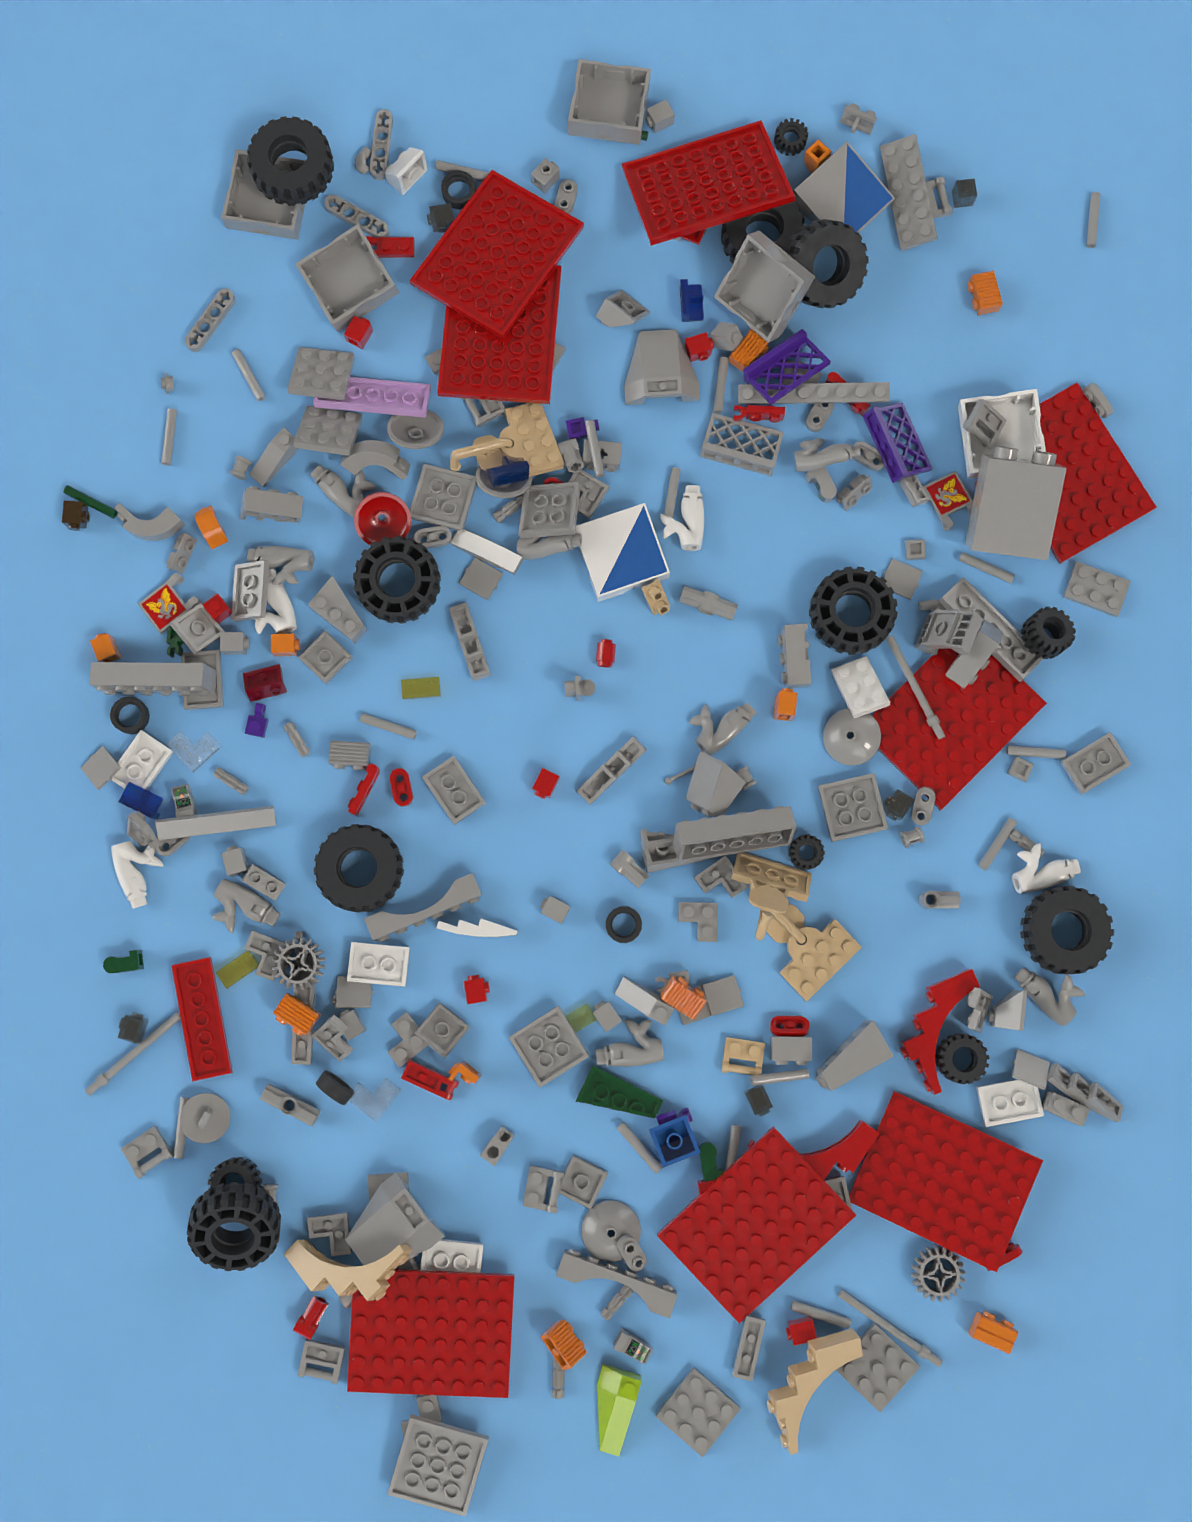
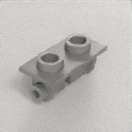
M858 475L849 483V486L853 488L852 490L845 487L837 494L835 500L839 504L843 503L844 511L853 507L863 495L869 493L873 487L870 476Z
M181 533L180 536H177L173 547L177 551L176 553L171 552L166 562V568L183 574L197 540L187 533Z

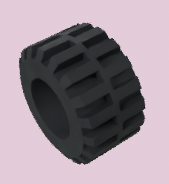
M1048 606L1044 609H1039L1024 622L1023 629H1021V634H1023L1021 638L1022 641H1025L1024 646L1030 649L1029 652L1031 654L1035 653L1038 658L1042 656L1043 659H1052L1072 645V641L1075 640V635L1073 634L1076 633L1075 628L1072 627L1074 623L1069 620V615H1065L1063 610L1058 611L1056 607L1050 608ZM1044 628L1050 631L1053 638L1049 637L1045 633Z
M956 1033L955 1035L947 1036V1039L941 1041V1046L937 1047L939 1051L938 1054H935V1058L938 1060L936 1065L940 1068L939 1072L946 1079L959 1084L974 1083L973 1081H979L981 1075L986 1074L984 1070L989 1067L987 1063L989 1055H986L988 1050L982 1045L983 1042L977 1040L976 1037ZM960 1047H966L972 1056L971 1064L965 1070L956 1069L952 1061L954 1052Z
M233 1157L214 1168L215 1170L210 1174L211 1179L208 1180V1185L213 1189L223 1183L226 1185V1177L231 1172L240 1174L244 1178L245 1183L251 1184L253 1187L261 1188L260 1184L263 1181L259 1176L261 1172L260 1170L257 1171L255 1163L251 1164V1160H244L243 1157Z

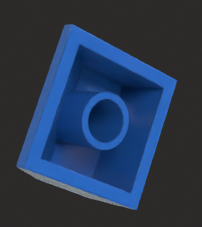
M686 1115L649 1129L663 1168L700 1153Z

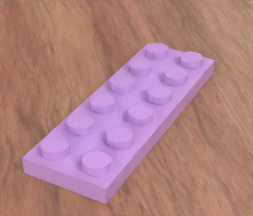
M350 377L345 400L314 397L313 403L314 407L426 418L431 384Z

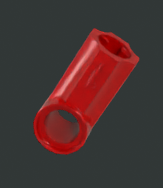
M314 1295L304 1314L298 1319L293 1331L311 1340L329 1303L325 1299Z

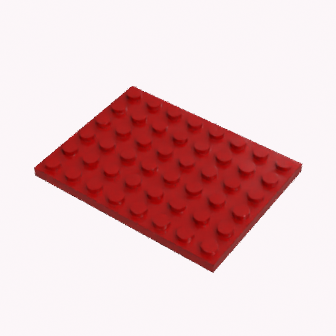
M762 120L621 164L651 246L795 201V195Z
M491 170L409 280L410 284L504 339L584 228V222L496 171Z
M557 265L504 339L446 306L438 396L550 404L562 266Z
M1078 383L1071 385L1039 404L1041 413L1040 427L1044 436L1046 452L1057 454L1056 464L1067 468L1050 547L1059 564L1157 508Z
M939 648L937 655L933 654L913 674L934 715H937L940 721L939 725L946 737L938 740L933 728L929 727L926 721L927 717L908 680L889 698L890 706L879 709L872 715L881 731V743L878 750L918 790L922 787L932 788L936 794L934 805L940 811L1047 704L1024 680L1019 682L992 654L987 659L990 662L983 671L979 669L976 673L978 675L977 679L972 685L968 683L965 688L946 676L949 667L959 655L958 652L951 648Z
M893 1091L877 1129L879 1135L869 1148L850 1191V1202L997 1273L1043 1160Z
M773 1126L659 1231L657 1236L738 1323H741L746 1318V1315L748 1316L857 1215Z
M395 1269L394 1275L387 1279L390 1286L385 1290L386 1294L380 1300L367 1301L358 1289L352 1294L347 1392L508 1398L515 1274Z

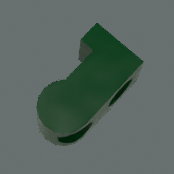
M142 950L129 951L130 956L107 957L103 962V968L107 973L144 969Z
M703 1142L699 1147L704 1181L716 1180L723 1173V1169H717L716 1147L711 1142Z

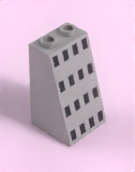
M872 1020L864 1021L816 1070L818 1074L816 1079L821 1087L832 1091L894 1057L876 1023Z

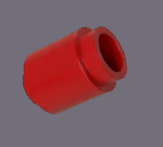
M601 639V642L597 643L596 662L598 667L611 668L613 663H615L616 644L612 643L613 640Z

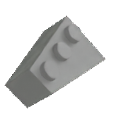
M251 486L246 488L242 495L240 519L246 520V516L257 517L259 521H263V518L275 519L274 521L299 523L302 516L303 496H298V493L295 492L279 493L275 489L264 491L260 490L259 487Z
M331 576L308 606L351 642L356 644L367 629L334 577Z
M986 620L981 624L982 626L976 634L977 636L971 647L970 654H959L946 673L947 677L963 688L968 683L970 685L974 683L978 677L976 673L979 669L983 671L990 662L987 659L991 654L995 656L1001 648L999 644L1004 633Z
M808 623L784 625L780 635H778V646H782L780 664L784 665L782 683L786 684V688L809 687L811 684L810 659H808L807 650L809 641H806L805 632L808 629Z

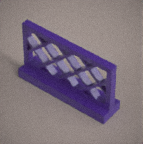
M801 329L744 368L743 376L744 381L747 384H751L772 405L831 364V361L807 338V333ZM806 345L811 349V353H800V350ZM789 357H797L796 363H785V361ZM799 358H810L809 364H798ZM812 358L821 359L823 362L819 365L812 364ZM774 367L782 368L781 374L770 372ZM784 368H795L794 374H784ZM797 369H808V373L797 375ZM758 378H767L766 384H758L756 380ZM769 378L780 379L779 385L769 384ZM793 379V383L782 385V380ZM768 389L778 390V393L770 397L767 391Z
M903 402L881 408L876 406L863 415L892 483L898 482L903 478L929 472L933 469ZM896 409H899L901 418L894 414ZM882 413L888 416L887 421H885ZM892 419L899 423L898 428L891 425ZM902 426L908 429L909 434H906L903 431H901ZM889 430L896 433L895 438L892 437ZM899 436L907 440L905 445L898 441ZM910 443L915 445L916 451L909 448ZM897 447L903 450L902 455L899 453ZM907 453L914 456L913 462L906 458ZM918 459L922 461L924 468L916 464ZM905 464L911 467L909 472L907 471Z

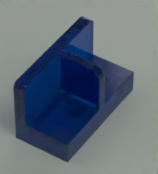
M680 279L679 290L682 322L703 321L704 297L702 295V285H688V279Z
M503 456L502 466L486 469V474L493 487L529 480L530 465L527 461L510 464L507 456Z
M128 782L118 802L137 812L139 811L151 819L158 820L161 814L157 811L163 802V798Z

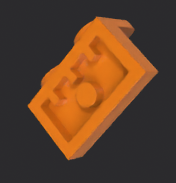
M462 1061L460 1064L458 1062L455 1063L448 1072L451 1075L448 1078L450 1081L454 1080L461 1073L460 1078L468 1084L471 1082L475 1084L482 1076L465 1061Z

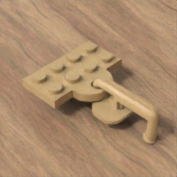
M528 403L505 409L509 426L503 429L499 439L492 435L478 437L473 441L472 446L452 451L450 459V469L452 471H458L461 468L459 459L476 456L480 468L484 471L502 468L507 459L523 461L529 477L563 469L565 466L543 406L538 403Z
M737 853L731 879L750 885L749 902L753 906L760 908L756 938L760 941L765 937L771 918L774 917L770 911L777 914H784L787 911L789 903L787 896L795 900L807 902L812 873L748 853Z
M788 904V909L784 914L770 911L774 917L771 918L766 932L775 942L788 943V953L792 958L779 974L806 1002L862 948L836 919H833L820 932L816 928L804 927V915L792 904Z

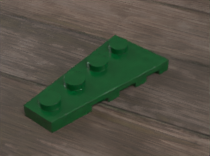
M592 1065L575 1102L655 1119L663 1100Z

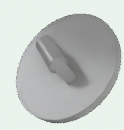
M201 1093L193 1096L184 1104L180 1113L182 1131L189 1139L197 1143L216 1141L223 1136L230 1124L228 1105L221 1097L212 1093Z

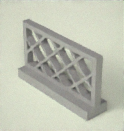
M712 413L700 457L772 476L784 432L745 421H734L733 418ZM714 420L721 421L724 427L716 429L713 425ZM735 425L740 426L742 431L734 434L731 427ZM727 429L731 437L723 440L719 433ZM755 430L758 431L760 436L752 439L748 432ZM745 434L749 442L741 445L737 438ZM714 435L720 441L717 444L708 443V439ZM773 435L779 438L777 442L770 444L766 437ZM763 439L767 447L759 450L755 443ZM734 440L738 447L730 449L726 443ZM752 445L756 452L748 454L744 448ZM770 450L773 454V459L764 458L762 453Z

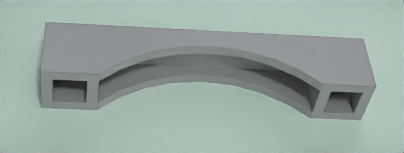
M471 873L454 880L444 897L423 911L404 915L381 911L364 918L372 940H378L380 943L389 939V935L396 932L399 935L408 931L407 927L411 925L418 927L425 924V920L430 917L433 920L444 916V911L450 909L453 912L461 909V904L463 903L473 904L480 900L479 897L482 896L474 874Z
M575 1249L564 1250L556 1273L557 1277L573 1283L594 1278L620 1282L635 1291L643 1299L651 1312L670 1319L677 1298V1291L674 1290L673 1286L663 1283V1286L656 1284V1280L647 1276L644 1279L637 1277L636 1272L628 1269L625 1272L621 1271L617 1265L609 1262L605 1265L600 1263L599 1259L594 1256L588 1255V1258L581 1256V1252Z

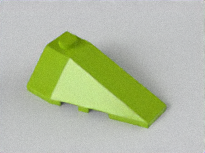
M602 1364L597 1382L600 1451L619 1456L642 1380L639 1374Z

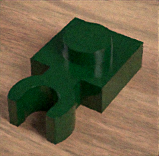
M170 625L168 626L166 643L170 645L167 649V655L172 658L175 653L182 656V644H185V642Z

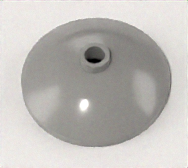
M427 410L426 418L393 415L387 424V433L390 439L397 445L407 449L430 447L441 439L444 432L442 419L430 410Z
M507 459L500 469L484 471L478 466L476 470L478 486L485 493L497 498L519 496L525 493L532 483V476H528L523 461Z
M849 708L838 711L828 720L823 732V742L828 754L837 762L851 766L860 765L870 760L878 751L881 743V731L872 715L868 713L858 718H853ZM849 732L854 733V737L852 739L847 738V734Z
M607 1200L597 1203L587 1212L582 1222L581 1234L585 1247L594 1257L607 1262H615L623 1259L616 1247L618 1239L623 1235H631L639 1243L641 1228L636 1213L628 1205L620 1201ZM614 1230L615 1235L612 1237L608 1236L607 1232Z

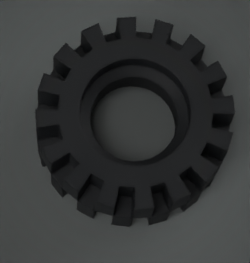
M790 118V122H788V119H784V123L781 121L779 126H777L774 144L777 150L780 149L781 154L785 151L786 156H789V153L795 156L796 152L800 154L801 150H804L808 139L807 126L804 127L805 124L803 122L799 124V119L796 122L793 121L794 118ZM788 132L795 133L798 136V140L789 142L784 138V135Z
M801 835L792 841L789 847L790 861L795 864V867H799L802 870L813 869L820 865L824 859V845L814 835ZM803 845H809L814 850V855L809 860L803 859L799 854V850Z

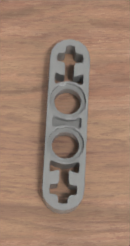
M386 109L380 110L376 114L370 161L371 176L378 181L386 177L385 172L389 163L393 129L392 114ZM384 117H387V119L385 120V127H383L382 120L384 119ZM386 133L388 136L385 140H379L378 135ZM378 150L386 152L383 157H377L375 154ZM378 163H380L381 171L377 174Z
M329 195L325 199L327 211L352 226L358 224L363 232L372 237L389 236L387 223L336 195ZM336 202L338 207L333 205L331 208L330 203L334 204ZM351 209L354 211V214L351 217H346L344 215L346 210ZM368 218L370 222L368 225L363 226L360 224V220ZM376 228H383L384 232L381 231L380 233H378Z
M221 289L185 338V344L190 351L198 352L204 347L233 307L235 296L231 290ZM224 296H225V297H228V296H229L230 299H229V300H223V297H224ZM219 309L220 315L212 317V310ZM209 324L210 328L208 331L202 332L200 330L201 325ZM192 340H193V341H196V340H197L198 344H197V345H196V344H193V345H192V344H191V341H192Z

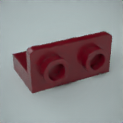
M280 664L243 673L245 692L251 702L287 693Z

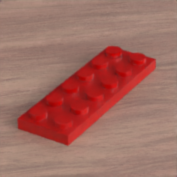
M212 957L171 965L192 1082L233 1073Z

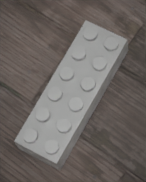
M91 662L89 685L95 687L96 691L104 692L105 695H116V692H123V695L130 696L135 693H141V695L152 696L153 693H159V695L171 696V693H178L180 696H190V693H197L198 696H208V693H215L217 671L204 663Z
M778 806L768 810L758 809L755 812L748 813L739 812L729 816L720 815L716 818L705 817L696 821L685 820L676 823L673 845L678 862L791 845L796 823L791 806Z

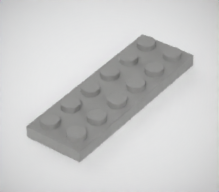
M916 134L880 146L888 189L895 197L891 204L901 250L904 251L938 240Z
M964 577L939 600L947 610L975 612L983 618L981 624L986 620L1004 633L999 644L1001 648L994 657L1019 682L1043 660L1042 656L1038 658L1035 653L1031 654L1029 652L1030 649L1024 646L1025 641H1022V635Z

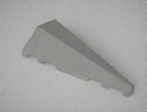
M641 829L640 831L642 858L647 873L716 858L710 857L678 862L673 845L674 835L664 834L661 831L658 833L647 832V829Z

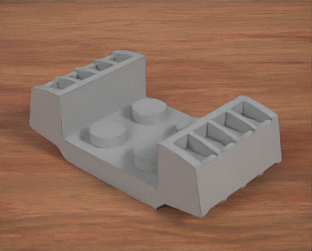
M934 610L932 613H927V618L914 648L932 655H937L939 648H951L961 655H969L983 618L975 612L961 610Z

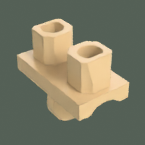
M658 578L651 584L641 587L653 615L657 613L663 615L670 611V604Z

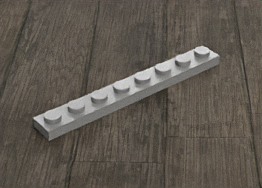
M890 382L801 384L774 404L889 402ZM751 384L738 385L739 405L769 404ZM768 389L767 391L770 397L778 393V390Z

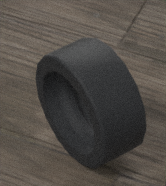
M460 170L447 174L441 184L443 199L451 208L463 209L476 192L475 181L472 176ZM459 181L465 182L470 188L467 196L457 199L449 195L448 188L451 184Z
M135 697L120 698L111 707V723L123 733H139L149 723L150 714L147 706ZM129 704L137 706L141 712L138 723L130 727L123 725L119 720L121 709Z
M620 906L608 914L605 928L608 935L614 941L628 943L639 936L642 930V920L635 909L628 906ZM627 913L633 917L635 929L630 935L620 936L614 932L612 922L618 914Z
M327 1070L316 1081L317 1087L341 1105H346L355 1093L347 1083Z

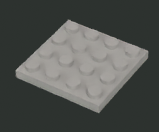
M411 1414L387 1495L466 1517L489 1436Z

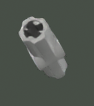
M684 586L679 600L682 604L697 608L701 613L717 615L732 621L738 604L721 599L712 592H701Z
M267 1084L261 1094L260 1100L310 1126L314 1125L321 1110L305 1103L297 1096L290 1095L271 1084ZM288 1100H292L295 1103L293 1110H289L286 1107Z

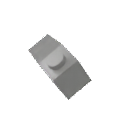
M283 428L269 443L249 475L265 487L300 449L294 448L293 441L295 437Z
M623 977L615 992V995L646 1016L665 1026L674 1010V1007L663 1001L660 995L626 977Z

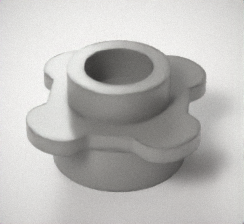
M165 373L164 378H161V388L165 389L166 394L174 389L173 376H167V373Z

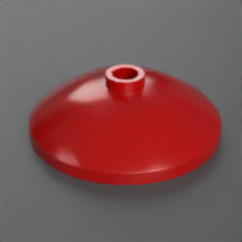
M376 492L368 495L358 504L354 514V525L359 537L370 545L374 541L377 543L382 541V538L387 536L389 538H394V536L405 538L411 527V514L408 506L400 497L388 492ZM381 514L385 515L383 520H380L378 517Z

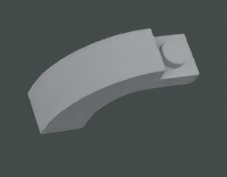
M366 440L354 444L350 456L343 455L340 463L341 466L354 475L369 465L383 466L402 480L408 476L410 464L398 456L399 448L378 440Z
M120 503L115 507L119 512L117 516L124 522L122 527L133 536L142 540L159 541L167 539L186 525L168 507L159 516L151 520L137 519Z

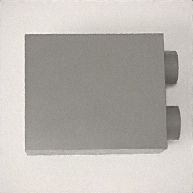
M995 446L994 455L982 454L965 545L972 551L1048 560L1067 468L1056 464L1057 454L1033 451L1032 460L1017 458L1019 449Z

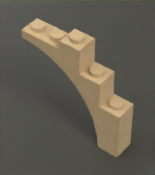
M307 1239L297 1240L284 1255L310 1291H323L331 1285L338 1296H350L358 1289L367 1301H378L386 1294L385 1290L390 1286L387 1279L394 1275V1270L399 1265L404 1264L409 1259L408 1255L413 1250L408 1244L398 1245L388 1255L373 1263L363 1266H351L327 1258L316 1250Z
M852 1328L808 1341L809 1350L806 1351L808 1360L788 1366V1386L768 1391V1410L777 1418L779 1428L782 1431L780 1442L783 1448L786 1447L791 1455L798 1453L800 1421L812 1394L823 1380L836 1369L849 1361L863 1356L861 1339Z

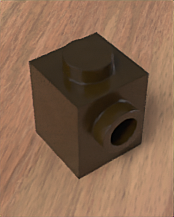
M64 500L62 523L69 530L79 531L80 528L86 529L87 523L90 521L88 506L83 501Z

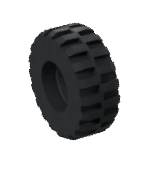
M284 116L277 120L272 119L268 121V124L262 125L258 129V133L252 136V144H249L247 148V164L256 187L260 192L264 193L266 198L269 200L274 199L275 203L281 205L283 203L288 204V206H295V204L299 203L303 205L311 199L315 200L319 197L318 194L323 193L327 189L326 184L330 183L333 177L334 162L329 142L318 126H313L312 122L306 119L303 121L300 117L292 116V118H287V116ZM299 151L307 155L305 163L295 171L284 172L274 167L276 160L286 152Z
M791 202L723 223L721 243L724 245L725 255L730 256L729 261L734 264L735 257L748 235L746 227L756 221H767L773 224L780 233V237L774 243L782 250H785L786 245L791 243L790 238L792 235L798 234L799 228L805 222L803 213H800L799 205L796 202Z
M822 219L821 221H811L809 225H803L799 228L798 234L792 235L790 238L791 243L786 245L784 251L815 276L813 263L817 253L823 247L831 246L837 256V266L834 274L827 281L819 282L815 277L804 295L802 303L818 308L841 306L847 302L848 298L852 299L856 295L857 289H861L864 283L862 282L864 276H867L868 270H866V266L869 263V257L866 256L865 252L867 251L866 244L861 242L862 236L859 232H854L852 226L841 221Z
M387 536L383 537L382 541L378 543L376 541L371 543V547L368 550L364 549L361 553L362 557L360 561L357 560L355 564L356 572L353 573V580L355 581L354 590L361 604L376 618L385 620L388 623L399 622L404 624L407 621L419 619L418 617L422 614L425 615L429 611L430 606L435 604L436 596L440 593L441 588L439 567L432 554L424 545L417 543L409 537L406 539L402 536H394V538ZM395 563L408 565L415 575V583L412 589L400 597L387 595L380 586V577L383 571Z
M850 566L844 567L841 571L836 570L832 572L830 576H826L822 580L810 602L809 616L812 620L810 624L812 629H815L817 632L815 635L819 640L822 639L826 642L824 645L829 649L833 647L836 649V652L841 654L843 652H848V655H855L859 652L863 654L870 649L876 648L887 638L894 628V622L897 619L898 612L896 607L898 604L897 599L893 598L894 591L892 587L888 588L885 584L887 581L883 577L881 579L877 577L875 571H864V567L852 569ZM855 595L862 598L870 609L868 622L860 627H852L843 623L836 613V604L841 597Z
M351 824V826L339 828L335 833L332 832L327 836L328 839L321 843L318 855L316 854L314 860L316 861L314 875H316L317 879L315 882L322 891L321 894L331 904L351 912H369L384 906L389 899L391 900L395 896L394 893L397 888H400L402 883L400 881L404 874L403 857L397 844L386 833L370 825ZM356 850L369 852L377 863V872L374 879L369 884L361 887L348 884L341 873L343 860L349 853Z
M1065 886L1045 890L1042 894L1035 896L1031 900V905L1027 906L1024 910V913H1026L1025 917L1021 918L1020 925H1023V931L1020 932L1021 938H1024L1025 944L1023 946L1025 950L1031 954L1030 958L1034 962H1038L1041 968L1056 974H1081L1097 967L1099 961H1104L1107 957V949H1111L1113 944L1110 940L1111 936H1114V929H1111L1112 916H1108L1106 912L1108 908L1104 903L1101 904L1099 902V897L1095 894H1089L1088 890L1083 888ZM1062 912L1074 914L1082 926V938L1078 945L1071 949H1064L1058 946L1051 934L1052 922L1056 915Z
M231 1182L226 1185L224 1183L217 1185L216 1188H210L204 1192V1195L199 1196L191 1208L187 1228L188 1245L201 1262L211 1265L214 1269L243 1271L249 1267H256L260 1262L263 1263L269 1258L279 1242L281 1226L279 1206L263 1189L253 1187L251 1184ZM234 1222L249 1228L242 1231H230L222 1228L220 1225Z

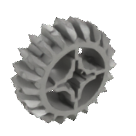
M304 937L300 938L299 943L297 938L292 939V944L289 940H286L285 944L287 947L280 945L279 948L282 952L276 951L274 953L276 956H279L278 959L272 960L273 963H278V966L272 967V970H279V973L275 974V978L282 976L283 978L279 983L284 984L287 981L286 988H290L293 984V990L295 991L298 990L299 985L301 990L306 989V984L309 988L313 987L311 980L318 983L319 979L316 975H324L319 969L326 968L325 965H320V961L326 960L325 957L319 958L323 950L316 952L315 950L319 945L314 944L311 947V939L305 944ZM295 948H303L302 952H299L296 957L287 955ZM308 951L313 957L314 967L307 962ZM301 958V964L305 967H298L297 969L298 965L294 961H300ZM285 961L291 966L290 976L285 970ZM303 970L311 973L303 980H295L296 976H299Z
M936 1245L933 1246V1252L929 1247H926L927 1254L920 1251L921 1259L914 1258L918 1264L911 1265V1268L916 1270V1272L911 1273V1277L916 1278L912 1282L914 1286H918L916 1290L919 1293L923 1292V1297L925 1298L930 1295L931 1301H935L937 1297L938 1301L942 1302L943 1296L950 1300V1293L957 1296V1292L954 1290L956 1288L962 1290L959 1282H965V1279L960 1277V1275L965 1274V1270L960 1269L964 1265L963 1262L958 1261L960 1257L957 1254L953 1255V1252L950 1250L946 1252V1248L942 1246L939 1250ZM940 1258L947 1259L951 1263L952 1269L943 1268ZM932 1260L931 1267L924 1269L926 1264ZM939 1269L942 1274L936 1277L934 1273ZM923 1278L933 1279L936 1289L926 1286ZM952 1278L949 1284L944 1287L945 1280Z

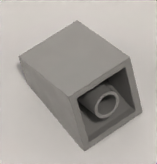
M700 752L686 799L691 803L690 807L698 813L702 811L701 813L706 817L712 818L713 816L716 818L726 812L746 781L723 761Z

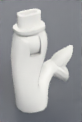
M685 486V493H683L681 502V513L687 528L673 518L660 514L661 521L665 525L663 538L666 539L676 532L680 538L681 548L686 551H697L702 547L704 506L700 486Z
M276 569L269 570L267 603L278 615L266 612L265 618L254 619L255 629L258 634L262 632L266 623H269L277 634H288L297 629L294 609L283 583L272 585L277 576Z
M132 841L111 846L114 868L126 897H128L127 901H130L132 909L147 905L145 879L130 860L139 864L163 867L162 861L154 855L155 849L150 848L148 845L144 852H139Z
M1038 843L1030 852L1021 851L1017 853V856L1027 862V866L1014 873L1012 881L1015 890L1019 894L1050 888L1068 879H1072L1074 875L1081 873V869L1077 859L1054 860L1046 864L1035 874L1041 854V843Z

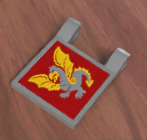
M956 471L923 486L945 531L950 530L953 526V521L948 515L967 507L968 513L971 516L973 500Z
M174 573L168 581L138 603L160 634L167 630L174 620L201 603L195 596L191 597L186 604L173 588L184 580L178 573Z

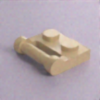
M726 1037L721 1072L728 1073L729 1071L754 1076L761 1075L765 1043ZM729 1058L754 1061L756 1065L755 1067L729 1064Z

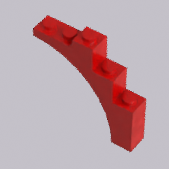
M966 969L927 986L928 992L925 994L928 1001L933 1003V1006L913 1014L914 1020H912L917 1031L920 1030L921 1033L900 1042L901 1047L899 1050L901 1055L909 1061H917L914 1064L918 1073L923 1074L925 1079L923 1085L927 1092H931L934 1095L942 1092L935 1064L936 1043L939 1032L947 1015L954 1006L973 991L974 987L980 988L973 969Z
M859 1120L854 1128L838 1142L824 1149L810 1153H800V1155L824 1180L836 1162H838L836 1166L844 1172L850 1170L854 1173L879 1135V1132ZM750 1140L747 1147L750 1148L756 1142Z

